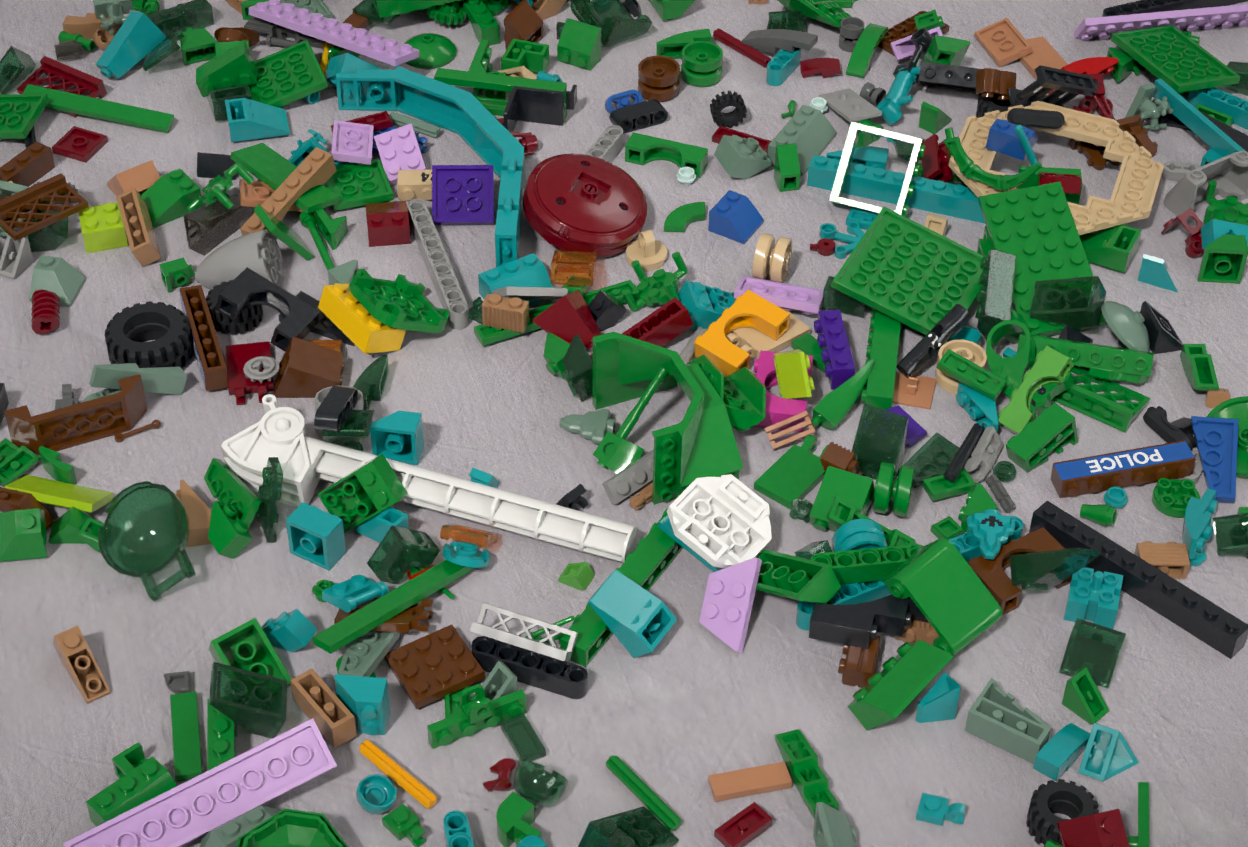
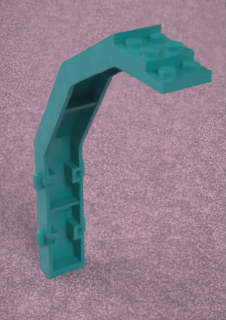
M396 66L395 70L357 69L356 73H336L339 110L402 112L457 133L487 165L494 166V173L500 178L495 228L496 267L518 259L525 188V159L522 144L468 91Z

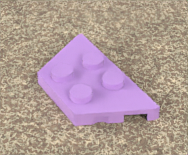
M752 558L710 573L699 622L738 653H743L762 560L759 558Z

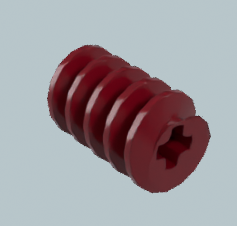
M43 289L36 290L33 293L31 326L35 333L47 334L59 328L60 299L57 294Z

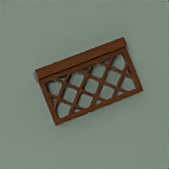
M60 173L0 200V227L16 241L88 208L89 205L80 194L66 183L65 176ZM55 202H65L64 205L55 204ZM70 202L79 203L76 205H69ZM37 210H46L45 213H36ZM51 211H61L57 214H50ZM19 218L28 219L27 222L18 221ZM33 219H42L39 222H32ZM14 228H24L17 232L14 231Z

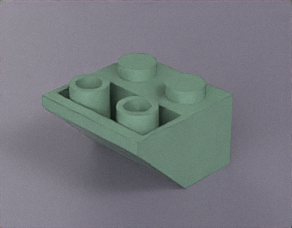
M723 135L714 153V156L728 175L734 178L748 179L772 164L767 153L754 138L746 139L737 135Z

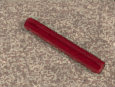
M719 28L714 30L713 38L759 65L767 67V64L771 61V58L749 45L742 44V41Z

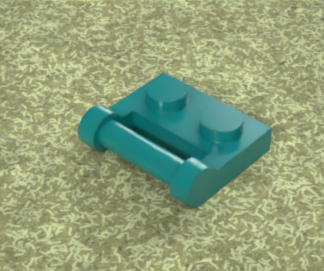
M354 575L344 582L336 583L332 587L323 590L322 600L349 613L355 610L358 605L376 597L384 596L389 593V589L384 582L376 583L363 575Z

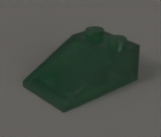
M1099 276L1036 281L1029 317L1062 325L1067 324L1076 328L1098 327L1101 321V306L1105 301L1106 290Z
M1069 548L1010 556L1012 585L1021 586L1022 590H1033L1034 592L1048 591V586L1060 584L1099 557L1100 552L1083 548Z
M213 662L209 704L249 733L273 739L286 721L287 681Z

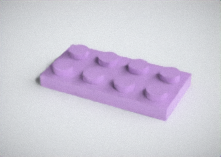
M743 275L734 292V298L737 299L738 296L750 290L774 305L781 307L783 310L791 311L795 309L809 315L818 314L825 296V291Z

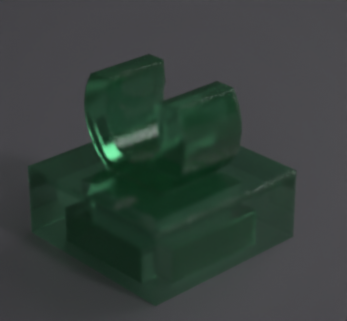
M478 297L473 301V306L468 310V317L483 324V301L481 297Z

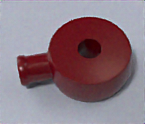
M828 238L820 239L817 244H810V250H817L823 256H830L835 252V242Z

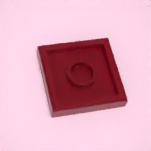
M73 126L52 146V152L87 163L108 142L107 135Z

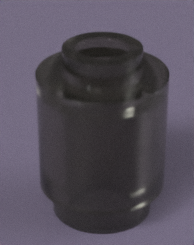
M77 39L59 42V44L54 45L57 60L79 59L80 54H83L82 44L77 43Z

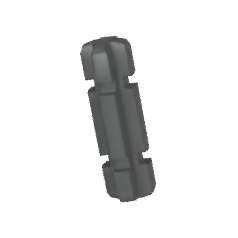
M995 474L987 477L986 484L990 487L991 492L1005 513L1015 510L1016 505L1011 500L999 478Z

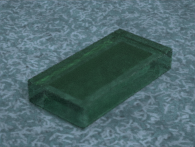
M524 713L500 722L502 732L522 765L546 756V749Z

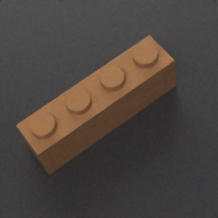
M135 188L117 196L133 255L142 267L161 259L146 202Z

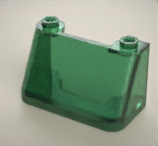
M571 0L570 2L571 11L580 22L601 28V47H611L645 34L652 24V21L646 15H639L637 19H634L621 4L620 0Z

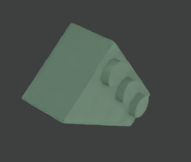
M991 677L968 711L965 731L1034 764L1037 753L1049 740L1051 727L1028 708H1022L1014 701L1015 697L1010 693L1006 694L997 686V682Z

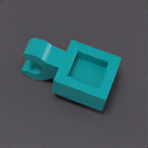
M922 793L916 820L943 826L944 820L955 824H963L966 805L962 803L948 805V798Z

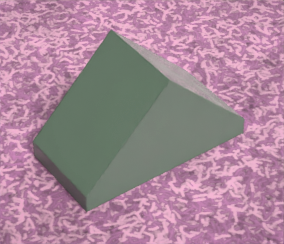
M351 260L328 270L329 285H334L335 283L349 284L353 275L357 274L359 269L358 260Z
M502 661L497 662L482 684L485 690V697L492 701L517 691V677Z

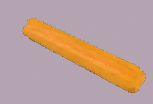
M365 740L360 744L359 751L362 755L424 807L431 809L437 804V796L372 741Z

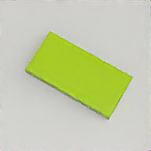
M26 475L5 485L7 489L31 493L38 502L67 508L75 507L78 510L90 513L113 501L114 495L113 492Z

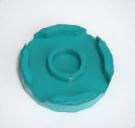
M453 541L450 542V546L447 543L444 544L442 556L446 560L461 566L481 568L489 565L491 554L485 548H483V552L478 550L476 544Z

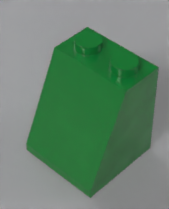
M828 466L809 515L810 523L814 528L821 531L828 529L835 532L838 529L827 519L835 496L856 506L857 512L867 516L875 499L873 479Z

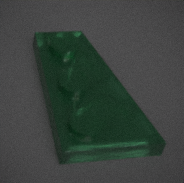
M936 432L904 464L905 466L915 467L912 486L917 488L923 485V479L945 474L959 447Z
M268 457L267 466L262 471L263 483L258 489L259 499L261 500L260 508L255 516L259 517L267 543H274L277 540V534L274 531L273 524L278 523L279 520L277 501L281 500L283 471L278 457Z

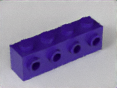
M840 310L818 311V319L814 320V331L818 335L817 342L818 347L821 348V360L825 363L826 378L828 377L832 390L838 388L855 374V366Z

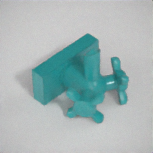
M309 129L308 132L313 137L303 143L302 140H298V148L291 151L292 156L288 161L298 167L316 147L327 152V149L319 143V141L323 144L327 143L320 133Z

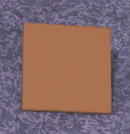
M896 372L892 403L930 410L936 378L914 375L908 379L902 373Z

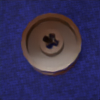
M650 56L643 59L638 65V92L647 100L656 99L659 102L676 97L679 93L680 65L678 62L667 56Z

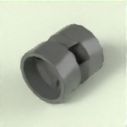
M847 17L841 21L838 45L840 49L846 52H853L864 30L865 23L863 20L857 17Z

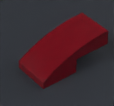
M813 58L800 61V70L803 78L821 73L823 78L840 74L841 64L840 60L835 58Z

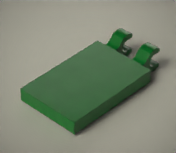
M808 435L801 447L794 444L754 482V490L792 510L823 480L825 470L820 458L828 445L823 449L820 457L812 454L817 448L813 445L817 438Z

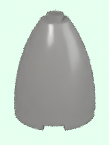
M267 229L252 232L224 244L207 256L198 265L195 271V278L202 286L213 289L215 285H220L221 282L234 280L248 267L283 289L285 278L281 276V263H283L281 251L274 235L269 236Z

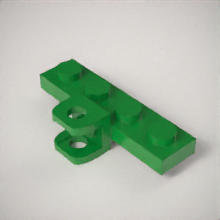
M481 684L463 689L459 696L460 707L463 712L427 725L428 742L432 749H435L465 736H471L488 727H494L511 718H517L527 713L526 695L520 689L491 701L485 697V690Z

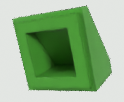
M588 562L568 563L558 581L579 590H586L595 574Z

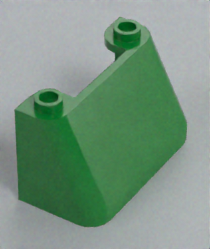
M944 538L917 549L884 581L894 597L900 599L910 597L939 635L934 639L933 646L949 652L952 656H955L996 623L1003 614L998 602L957 548Z

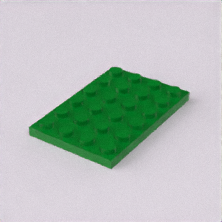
M1173 25L1112 33L1111 41L1118 48L1125 51L1128 56L1135 59L1141 66H1144L1151 74L1159 79L1161 78L1177 93L1238 84L1240 81V76Z

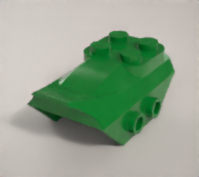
M701 355L687 363L699 364L725 403L731 426L741 432L750 430L752 426L759 424L765 418L766 387L748 368L744 367L728 376H724L706 355Z

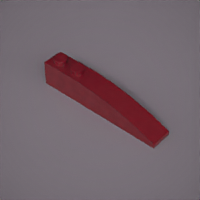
M675 297L622 334L663 347L692 327L693 323L687 308ZM593 353L582 360L583 364L571 373L580 385L593 381Z

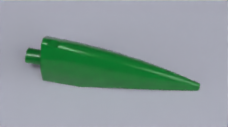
M873 359L867 362L857 373L838 388L826 394L813 408L811 422L814 429L820 425L828 430H834L840 424L860 395L874 363Z

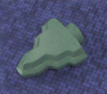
M609 409L589 411L584 415H567L560 419L559 426L570 433L580 434L582 438L591 440L592 443L599 445L607 432L614 434L615 419L610 418Z

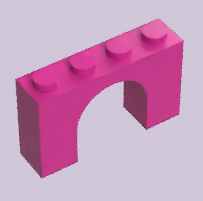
M760 350L759 359L754 361L753 372H757L754 375L766 387L765 418L759 424L752 427L766 428L806 411L807 401L780 398L768 391L769 388L778 385L772 354L780 352ZM809 356L810 368H807L810 377L812 374L813 356ZM803 418L777 430L788 429L792 426L804 422L805 419ZM804 427L794 432H804Z

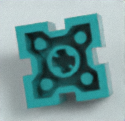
M1074 565L1063 620L1083 624L1084 620L1094 622L1093 626L1113 630L1119 606L1123 575L1105 571L1104 573L1100 571L1093 573L1094 569Z

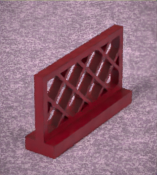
M46 56L40 60L42 66L17 88V92L23 94L28 84L39 86L49 83V86L45 88L63 89L64 92L78 95L90 93L87 97L92 98L100 97L103 99L107 95L101 79ZM43 73L48 76L46 78L38 79ZM55 81H62V82H63V83L56 84V85H53V84H52V82H55ZM69 87L77 88L75 90L67 91V88ZM61 111L75 118L78 116V114Z

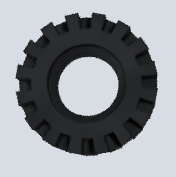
M723 91L721 92L722 96L717 94L715 96L716 99L713 98L711 100L710 111L713 121L719 127L720 125L723 127L728 125L729 128H732L733 124L736 127L738 126V121L742 123L743 118H746L747 109L744 100L735 91L733 94L731 91H728V94H725ZM725 107H735V109L732 112H721Z

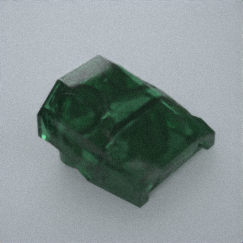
M801 11L769 12L767 29H786L807 33V17L802 15Z

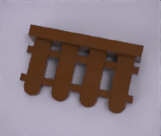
M1140 114L1116 120L1120 124L1119 128L1130 133L1136 139L1135 142L1139 147L1143 146L1152 154V157L1156 155L1158 144L1150 140L1147 136L1148 131L1146 128L1142 129L1144 120L1139 118ZM1071 138L1069 146L1072 150L1078 149L1079 152L1083 151L1088 158L1087 164L1089 166L1092 165L1096 170H1103L1105 168L1106 161L1110 160L1103 158L1097 147H1100L1103 153L1106 147L1095 146L1084 141H1075ZM1110 161V163L1114 166H1120L1122 164L1121 162Z

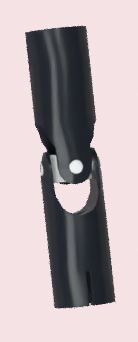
M956 304L896 365L898 370L908 379L913 377L935 355L940 347L971 318L970 313L960 304Z

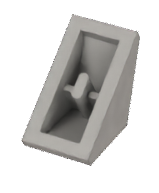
M7 235L0 259V274L17 279L33 263L28 238L23 237L14 241Z

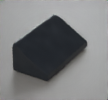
M198 152L197 177L213 179L218 175L223 177L225 176L223 172L236 162L230 159L231 155ZM238 173L233 176L232 180L237 179Z

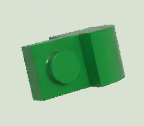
M512 792L500 804L497 810V835L500 843L504 847H510L514 842L518 845L523 838L529 835H535L542 839L541 832L531 826L534 822V805L515 792Z

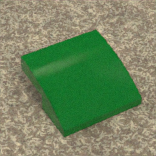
M5 438L0 442V486L5 487V485L16 481L40 461V457L24 445L19 448Z

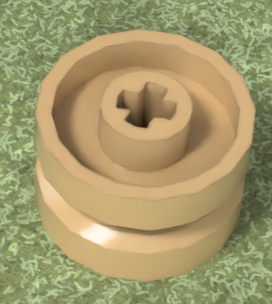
M762 233L754 254L752 277L765 280L769 275L771 281L784 283L791 261L792 239L780 237L775 244L773 235Z
M952 340L943 344L939 349L937 363L947 350L950 349L984 369L986 367V352L980 345L972 341ZM936 368V383L945 391L957 394L958 383L961 382Z

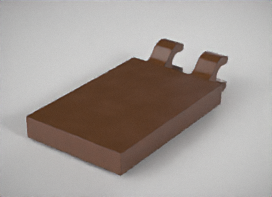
M374 598L358 605L355 610L349 613L339 609L334 624L379 598ZM423 599L421 602L414 604L370 631L409 633L410 629L422 632L428 631L429 623H423L420 619L432 618L433 611H427L424 607H432L433 599Z

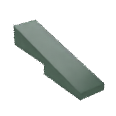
M136 363L94 365L89 384L91 387L119 389V379L140 374L144 392L182 395L187 375L180 367L139 368Z

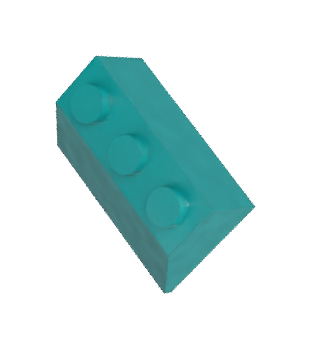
M534 253L478 274L479 294L483 299H485L487 294H492L493 290L504 287L553 288L545 265ZM524 300V301H529V306H531V305L536 304V303H538V302H541V301H543V300Z

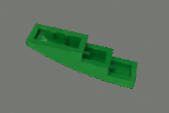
M796 729L776 734L775 741L782 758L813 818L815 819L817 802H823L839 811V803L829 790L828 779L818 766V756L801 731Z

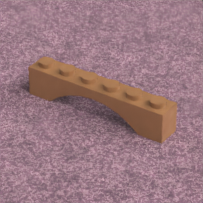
M316 147L261 206L278 220L282 221L289 208L303 193L317 185L325 184L337 171L332 154ZM256 213L240 228L242 236L267 229Z

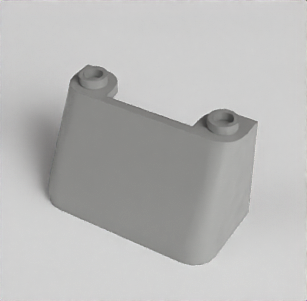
M1238 151L1189 171L1166 194L1164 206L1176 216L1189 209L1195 212V204L1205 200L1210 180L1217 182L1214 196L1219 194L1224 199L1229 195L1237 196L1239 202L1247 199L1248 152ZM1186 218L1187 224L1194 221L1193 218Z

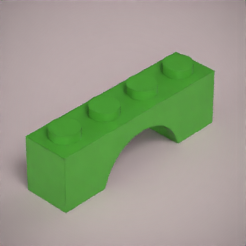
M1048 346L1037 354L1032 369L1027 370L1024 374L1022 384L1013 391L1010 398L1011 401L998 415V423L1002 428L1014 435H1018L1027 423L1035 420L1031 412V401L1034 394L1047 384L1063 383L1074 366L1069 357Z

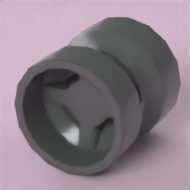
M867 82L862 87L860 96L877 107L885 99L886 90L880 87L876 88L874 84Z

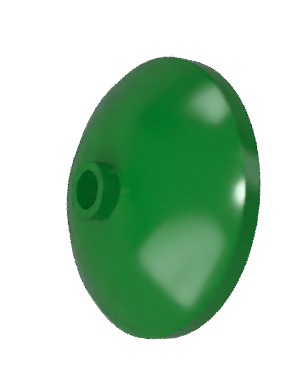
M419 34L409 38L404 43L419 50L418 58L405 62L419 69L443 67L451 63L457 54L454 42L440 34Z

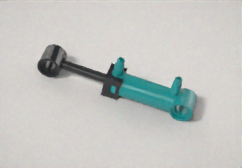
M921 28L912 35L911 41L916 47L910 61L896 66L893 72L895 79L885 99L876 107L882 112L881 118L887 125L897 122L903 114L901 111L902 106L913 100L911 95H907L912 85L919 82L921 65L917 67L916 64L921 54H926L933 39L926 28Z

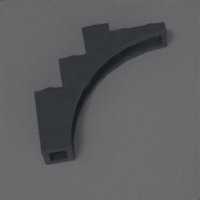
M892 594L859 604L831 605L815 603L810 619L809 638L869 649L871 639H876L877 632L903 636L905 627H910L911 620L928 622V620L910 597L900 599Z

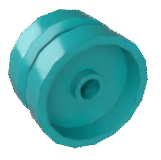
M863 518L851 520L843 524L835 531L832 538L834 552L889 547L881 526L873 520Z

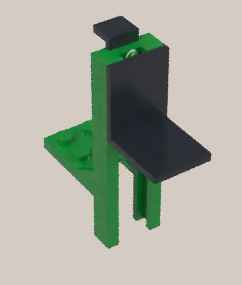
M481 39L468 71L438 68L435 73L434 79L449 85L473 87L472 95L492 115L503 116L504 127L509 132H514L517 121L563 126L567 116V109L574 110L577 102V85H573L571 91H567V83L487 74V72H492L493 68L492 64H490L492 48H489V40ZM482 90L511 92L509 100L487 98Z

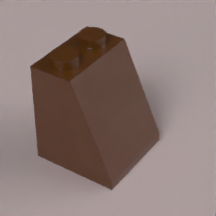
M292 336L279 363L280 372H278L276 377L274 396L276 398H315L316 393L321 389L334 385L342 386L343 378L340 376L345 366V363L342 362L343 353Z

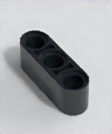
M652 99L615 109L611 112L609 119L613 125L623 128V134L664 123L668 118V112L658 100Z
M332 386L316 411L314 418L315 429L340 432L357 405L358 390L356 388Z

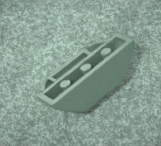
M259 805L207 832L202 836L200 847H236L239 837L282 810Z

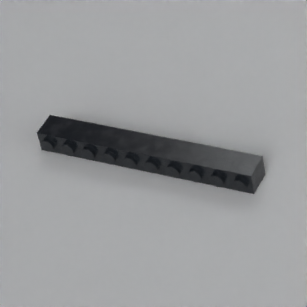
M1046 501L1033 512L1029 532L1044 527L1084 567L1094 569V573L1096 571L1104 573L1105 571L1123 575L1122 591L1230 659L1245 646L1248 637L1247 623L1051 502Z

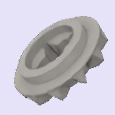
M260 356L249 360L244 365L243 370L246 379L262 383L265 380L270 382L271 378H276L278 372H280V367L274 358Z

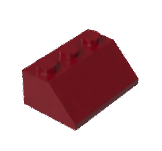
M1119 809L1057 822L1064 847H1129Z

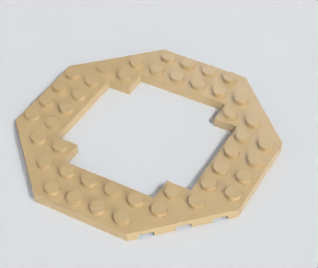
M1041 101L1031 102V106L1027 107L1023 105L1009 107L1008 111L1001 113L999 110L985 113L983 117L977 118L974 115L967 118L959 137L965 153L982 170L994 175L1004 176L1009 174L991 170L997 152L986 148L989 130L997 118L1007 120L1008 112L1013 108L1058 111L1062 113L1065 119L1062 127L1058 129H1032L1039 132L1052 133L1056 136L1072 138L1075 141L1092 143L1095 146H1104L1106 148L1103 158L1122 163L1110 200L1089 195L1086 206L1067 202L1078 234L1083 235L1149 217L1164 166L1160 162H1155L1152 159V154L1143 146L1139 147L1135 143L1136 139L1130 133L1122 131L1119 128L1120 124L1116 120ZM951 155L948 166L978 198L979 196L1006 192L1004 190L998 191L988 185L966 178V174L960 172L954 157Z

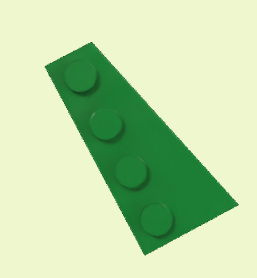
M213 458L204 476V480L212 496L217 498L218 502L229 503L235 507L237 516L248 526L249 530L255 514L259 511L261 500L221 459Z

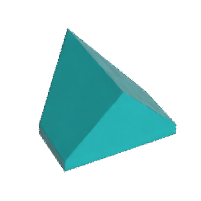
M1144 254L1138 281L1178 293L1166 270L1167 264L1165 260Z
M943 673L918 704L915 721L927 723L955 719L961 686L948 674Z
M1094 722L1078 773L1104 782L1139 762L1120 731Z

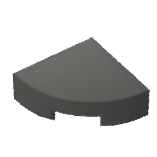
M190 671L164 674L165 683L170 691L175 694L191 692Z

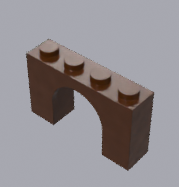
M1044 527L1031 531L1017 540H1011L1006 545L1001 546L1000 552L993 560L984 559L982 555L972 558L967 562L1000 605L1003 612L1002 615L1019 608L1022 594L1021 589L1005 574L1004 569L1013 565L1033 567L1059 589L1071 583L1074 565L1080 566V563Z

